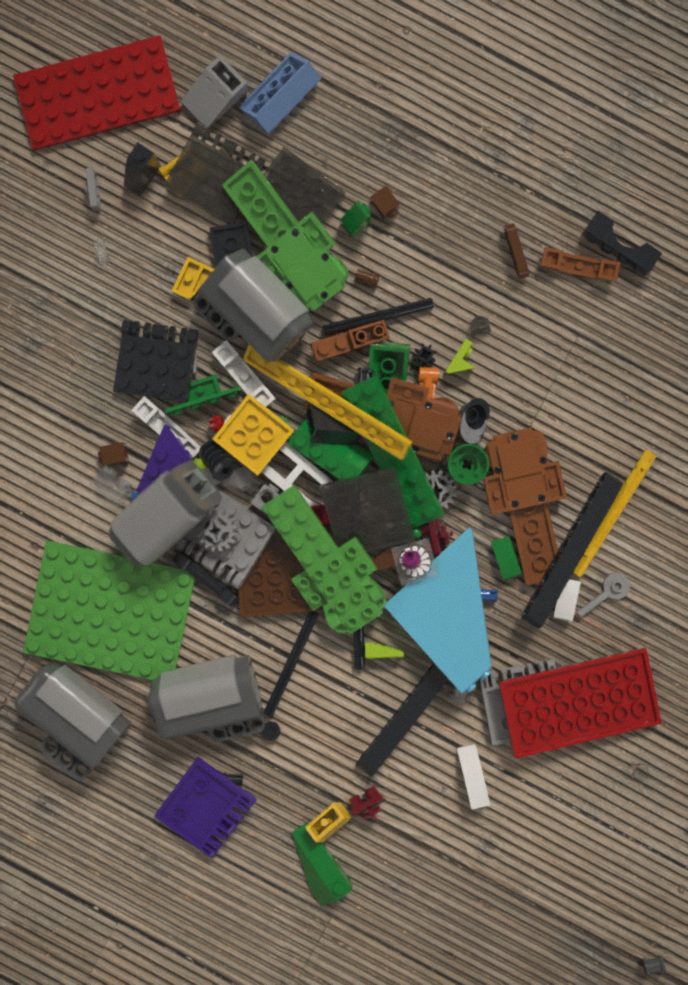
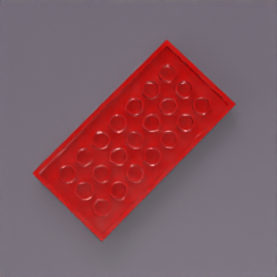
M161 35L13 75L34 151L181 112Z
M646 648L498 681L515 759L662 724Z

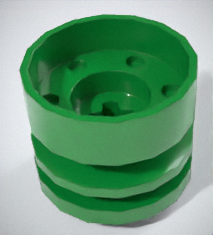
M474 444L458 446L447 459L449 476L455 482L463 485H472L480 482L486 476L489 469L487 454L481 447ZM464 460L467 462L471 461L470 470L467 468L463 469Z

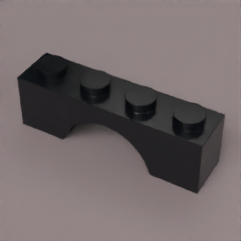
M597 211L582 232V235L585 236L584 238L592 244L596 243L601 246L600 249L603 252L616 256L617 261L621 262V264L631 266L636 274L645 276L650 273L662 252L647 242L636 248L623 246L614 236V221L600 211Z

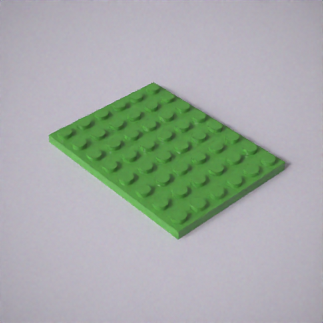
M47 540L23 653L154 680L160 677L162 672L177 669L195 577L179 567L155 562L150 565L136 567L125 556Z

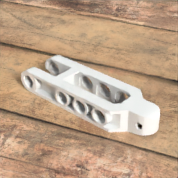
M286 442L280 450L298 464L286 479L268 464L262 471L264 475L284 491L292 486L304 470L328 490L335 484ZM300 491V493L302 494V496L304 497V499L310 507L316 506L315 503H313Z

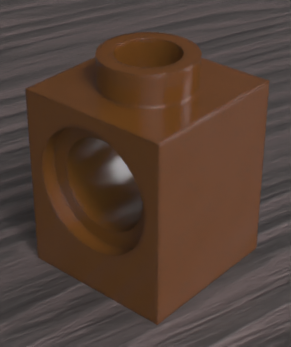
M387 185L370 197L371 203L383 220L386 217L390 219L398 213L397 210L400 204Z
M120 442L101 446L98 452L100 463H103V466H110L129 462L126 443Z

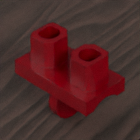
M439 518L420 525L422 535L431 534L432 541L424 542L425 552L429 551L428 553H434L435 555L441 554L445 550L444 545L449 544L448 537L453 536V531L447 532L446 525L440 526Z
M372 786L365 790L369 798L368 801L363 803L359 795L349 799L352 807L350 811L353 816H358L368 810L367 813L362 815L363 818L366 820L371 817L373 821L378 820L376 814L382 810L380 806L374 809L372 807L386 799L375 786Z

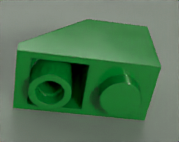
M358 200L340 219V224L350 237L353 238L370 225L371 211L365 203L361 204Z

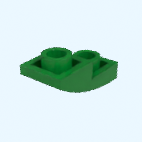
M510 536L491 541L503 580L522 575Z

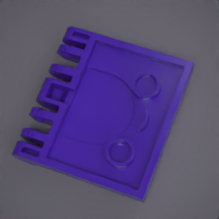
M197 757L154 817L208 857L213 858L218 849L222 847L221 841L215 836L226 841L238 826V821L244 818L241 812L232 807L235 805L246 813L257 799L249 791H244L207 762Z

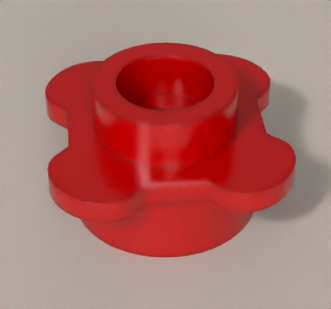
M218 415L212 416L209 421L210 427L217 433L224 425L225 420Z

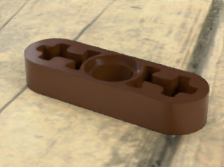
M514 223L505 225L504 234L516 274L519 279L529 277V269Z

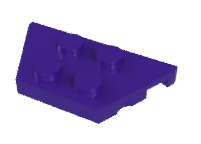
M169 425L163 426L136 492H143L163 473L171 471L173 468L193 459L190 452L184 448L181 440L176 438L170 430L171 427Z

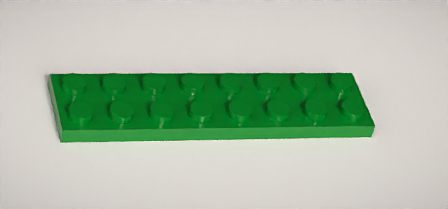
M377 375L342 391L346 401L408 439ZM364 437L404 520L409 524V530L445 514L412 445L405 458L401 460Z

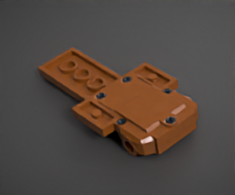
M313 372L311 378L343 399L345 398L342 391L356 385ZM392 377L386 394L408 439L412 441L411 445L414 452L428 460L442 461L446 454H451L462 415H459L458 405L444 397L427 398L428 387ZM307 400L305 401L303 410H307L310 402H308Z
M532 427L492 436L493 440L485 444L484 452L487 454L489 467L493 475L483 478L491 515L509 511L526 586L540 583L558 552L547 503L567 499L559 461L548 463V447L544 434L541 431H533Z

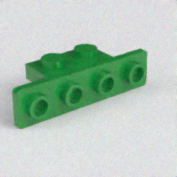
M217 375L191 382L188 402L167 408L165 411L167 414L176 416L182 414V410L190 408V410L201 408V404L206 402L211 405L220 402L219 398L227 397V399L237 397V393L241 392V389L238 386L221 392Z

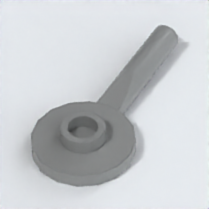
M620 573L608 575L603 582L604 591L577 611L579 617L585 616L608 597L612 599L624 598L630 590L628 578Z

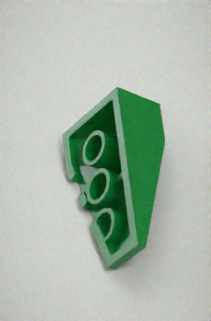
M390 342L370 345V371L372 376H378L386 393L388 392L392 377L407 381L411 344Z
M307 821L294 830L292 835L310 890L323 906L338 901L353 890V882L323 842L316 843L305 828L309 824Z

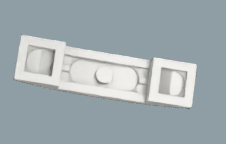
M227 340L212 352L247 395L250 394L265 407L275 400V397Z
M145 396L131 410L159 435L163 426L169 425L171 427L170 430L176 438L181 440L184 448L190 452L193 458L199 452L201 446Z

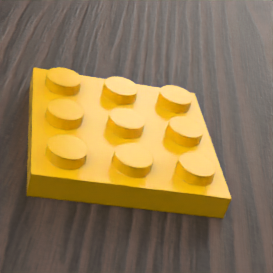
M248 394L213 437V440L259 476L295 430Z

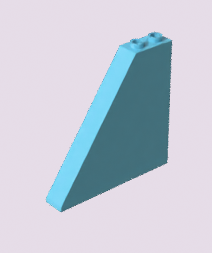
M470 528L432 561V565H428L431 568L429 573L425 572V575L421 577L418 574L417 578H413L384 605L462 694L465 692L469 694L476 687L475 683L480 678L483 681L491 674L489 670L492 668L474 535Z

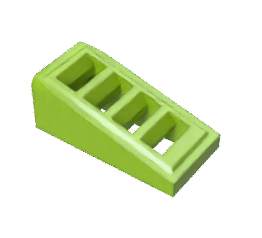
M365 641L366 659L404 656V651L401 649Z

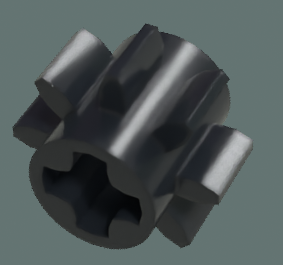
M421 343L420 350L415 348L414 351L418 354L413 357V360H419L418 366L424 363L426 367H429V361H436L432 356L437 351L431 350V344L428 347H424V344ZM423 351H425L426 354H430L427 360H425L424 357H420Z

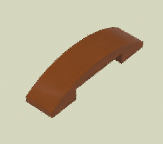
M549 247L544 248L541 267L553 271L609 282H617L621 262L606 259L598 260L564 253L563 250Z

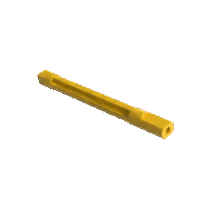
M645 450L616 496L573 574L580 578L583 576L657 457L653 452Z

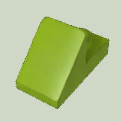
M465 339L444 374L450 375L475 368L463 360V357L467 359L473 350L470 348L471 341Z

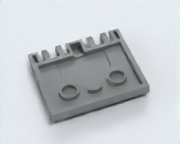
M217 488L222 495V500L207 513L212 515V510H217V512L224 510L225 514L231 513L230 519L236 518L237 521L234 525L239 526L235 530L239 534V536H234L236 544L230 543L231 549L224 547V552H219V550L212 552L211 548L205 549L206 543L199 542L202 536H197L201 532V529L197 528L199 525L202 526L200 521L178 541L176 548L181 552L185 551V554L190 556L197 545L201 546L202 548L197 552L194 560L196 562L202 560L201 565L211 572H214L218 567L216 575L219 577L229 565L232 569L226 576L225 581L228 583L232 581L231 585L239 589L276 531V527ZM221 519L225 525H228L225 520Z
M554 659L546 660L547 670L556 668ZM543 661L538 662L540 672L545 671ZM531 663L526 664L528 674H532L534 671ZM523 665L509 667L511 678L525 675ZM501 669L502 680H507L506 669ZM492 670L490 671L492 686H489L488 678H485L483 681L480 678L479 682L493 746L509 743L510 737L499 685L496 684V675Z

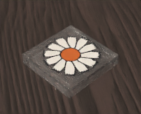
M429 538L391 548L401 586L439 576ZM408 550L417 551L421 556L418 566L411 570L405 568L402 563V556Z

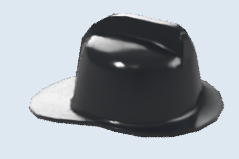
M482 398L472 399L463 405L459 411V415H462L460 434L463 440L470 444H475L483 438L489 418V405Z

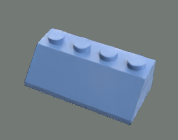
M290 52L238 108L259 129L269 134L284 117L289 115L294 106L300 103L310 90L315 88L321 77L308 60Z

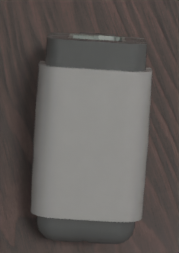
M245 249L229 254L218 264L198 289L199 294L193 303L196 311L224 339L230 341L241 335L267 362H276L288 354L309 332L313 325L312 318L308 314V308L257 256L252 257Z
M187 461L171 471L163 473L113 519L109 529L110 539L133 566L141 567L152 564L206 517V513L222 500V495L217 490V486L221 482L214 477L209 468L202 471L193 461Z
M231 655L162 672L160 677L155 678L151 682L148 705L157 733L164 740L208 730L212 740L221 742L261 732L265 727V713L262 706L261 693L249 655L241 657Z
M54 662L48 663L37 670L14 701L18 712L48 734L41 744V752L77 781H82L89 776L131 724V721L122 715L123 710L66 665L61 666ZM48 742L55 744V750L49 748ZM63 754H68L71 761H65ZM78 766H83L86 773H80Z

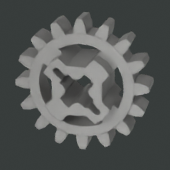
M433 470L431 471V476L425 473L428 480H431L432 489H434L435 485L441 489L437 496L441 507L443 506L448 509L447 503H454L451 497L457 496V494L453 493L457 486H452L455 480H448V473L442 476V471H439L438 475H436ZM438 478L444 480L448 486L441 485ZM449 492L446 500L442 502V496Z
M212 510V515L206 513V519L201 520L202 526H197L198 529H201L197 536H202L199 542L206 543L205 549L211 548L212 552H217V550L224 552V547L231 549L230 543L236 544L234 536H239L235 532L239 526L234 525L237 521L236 518L230 519L231 513L225 514L224 510H219V512ZM221 519L225 520L228 525H225Z

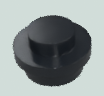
M268 721L265 723L261 733L266 740L273 741L279 737L281 729L276 722Z

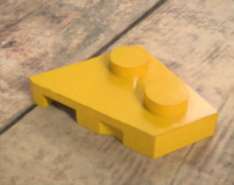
M187 257L172 292L187 300H191L199 294L198 289L214 269Z

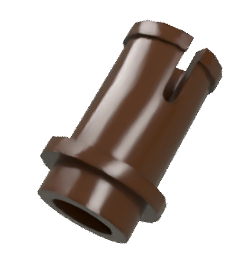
M358 269L354 281L368 284L372 288L373 286L377 287L380 276H377V273L371 274Z

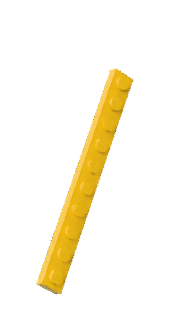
M248 345L243 361L401 460L405 458L412 441L281 359L276 362H267Z

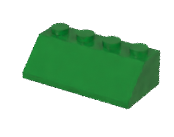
M307 419L298 427L288 442V445L350 487H355L374 458L371 452L357 443L356 445L311 443Z

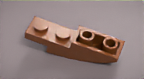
M381 320L312 342L310 346L315 361L319 362L389 339L390 336L385 321Z

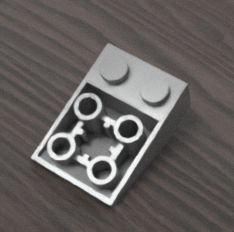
M219 55L203 71L183 97L181 103L208 130L249 90L244 79Z

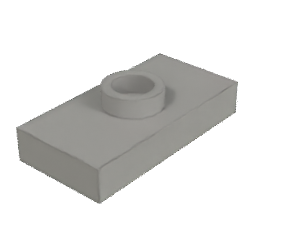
M86 168L87 184H85L86 196H89L90 207L94 211L101 210L97 172L93 168Z

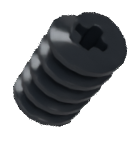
M213 439L204 443L200 447L199 453L210 468V471L217 480L228 479L233 473L235 462L231 459L228 452Z

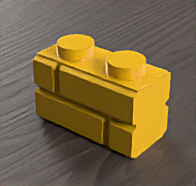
M333 802L328 809H325L305 828L316 843L324 842L352 817L341 802Z

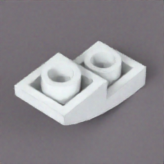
M569 579L556 602L553 618L569 622L573 621L581 582Z

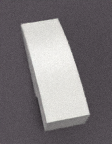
M476 744L457 748L471 810L489 806L490 801Z

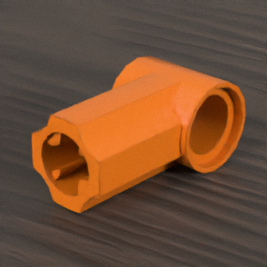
M420 366L418 384L429 388L427 398H435L439 368Z

